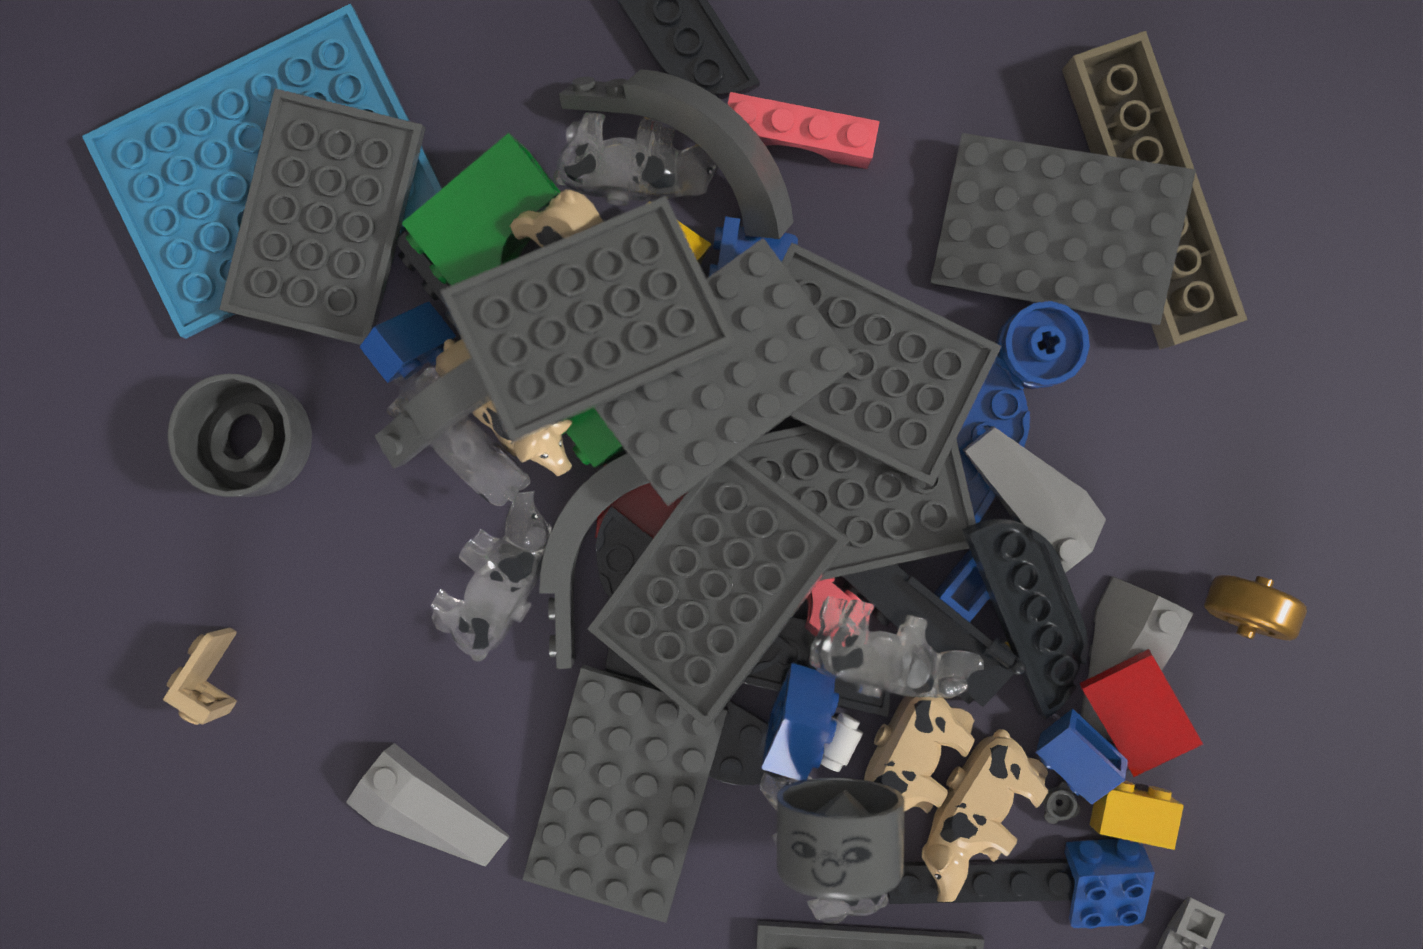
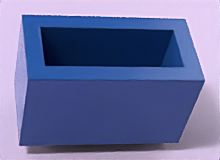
M428 301L374 326L359 347L388 383L400 376L404 379L412 377L427 362L431 366L435 365L437 356L444 351V342L447 339L454 340L457 336Z
M970 549L933 593L969 623L990 598Z
M1073 708L1040 733L1036 753L1041 762L1047 768L1054 769L1066 781L1072 792L1076 795H1081L1091 805L1125 781L1128 760Z

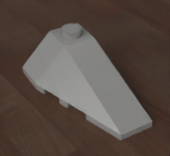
M993 426L963 449L1011 518L1037 531L1051 543L1059 556L1065 573L1093 551L1106 519L1087 491Z
M1111 576L1095 608L1093 621L1095 622L1093 644H1090L1089 651L1091 659L1088 679L1147 649H1150L1162 671L1177 648L1193 612L1156 594ZM1084 693L1081 717L1105 739L1113 742Z
M395 743L383 751L359 781L346 802L376 827L486 867L509 838L506 832Z

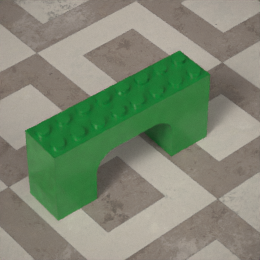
M508 133L402 222L409 232L405 237L419 254L425 252L433 263L429 268L435 277L444 285L448 282L453 286L519 258L531 238L517 239L510 227L513 220L526 211H544L549 206L550 200L555 198L561 191L529 150ZM594 408L568 418V420L572 421V424L562 435L567 433L576 445L572 449L585 465L591 463L595 468L608 464L625 450Z

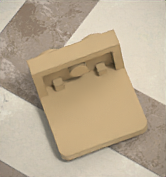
M232 628L199 635L188 650V654L191 656L185 666L179 667L167 682V687L170 689L163 700L178 709V715L189 723L195 725L200 723L203 725L227 715L237 702V700L207 682L210 674L237 633Z

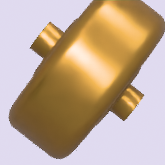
M1219 575L1213 579L1204 604L1205 609L1210 614L1238 626L1236 634L1249 639H1254L1255 633L1281 640H1294L1299 635L1307 613V608L1302 601L1283 591L1272 588L1274 581L1261 576H1257L1255 581L1230 575Z

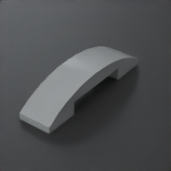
M1188 896L1172 917L1156 949H1203V947L1211 949L1225 914Z

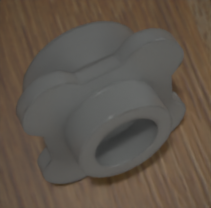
M1061 781L1058 786L1048 789V793L1042 802L1045 809L1044 819L1048 823L1056 824L1059 820L1076 817L1080 812V805L1072 795L1073 792L1068 787L1066 781ZM1057 799L1062 800V804L1059 806L1055 804Z

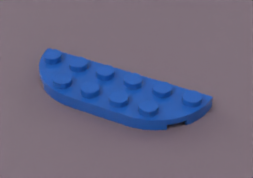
M999 356L996 357L956 438L976 523L981 521L996 495L963 449L992 426L1024 447L1030 428V411H1028L1023 391L1024 387L1020 379L1010 371L1007 363Z

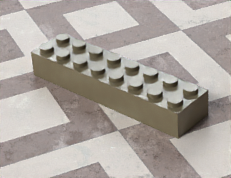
M1146 31L1074 55L1064 66L1062 72L1091 153L1194 169ZM1196 173L1160 325L1151 324L1160 350L1248 320Z

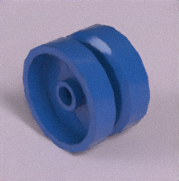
M1053 301L1033 303L1009 317L999 329L995 342L1001 346L997 356L1007 363L1010 371L1020 379L1023 387L1029 389L1047 388L1075 376L1086 362L1090 348L1088 329L1080 315L1067 305ZM1040 341L1044 345V350L1041 351L1039 350L1037 343Z

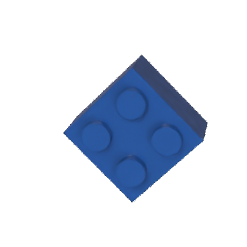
M791 663L769 714L761 769L804 781L807 780L812 768H819L824 754L823 745L824 743L831 744L836 730V721L831 720V716L834 715L839 701V693L834 692L836 676Z

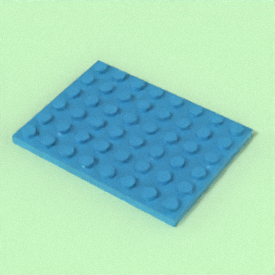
M351 4L82 136L180 337L186 339L235 315L219 309L275 88L409 121ZM422 146L403 221L442 189ZM403 224L401 226L400 233L406 230Z

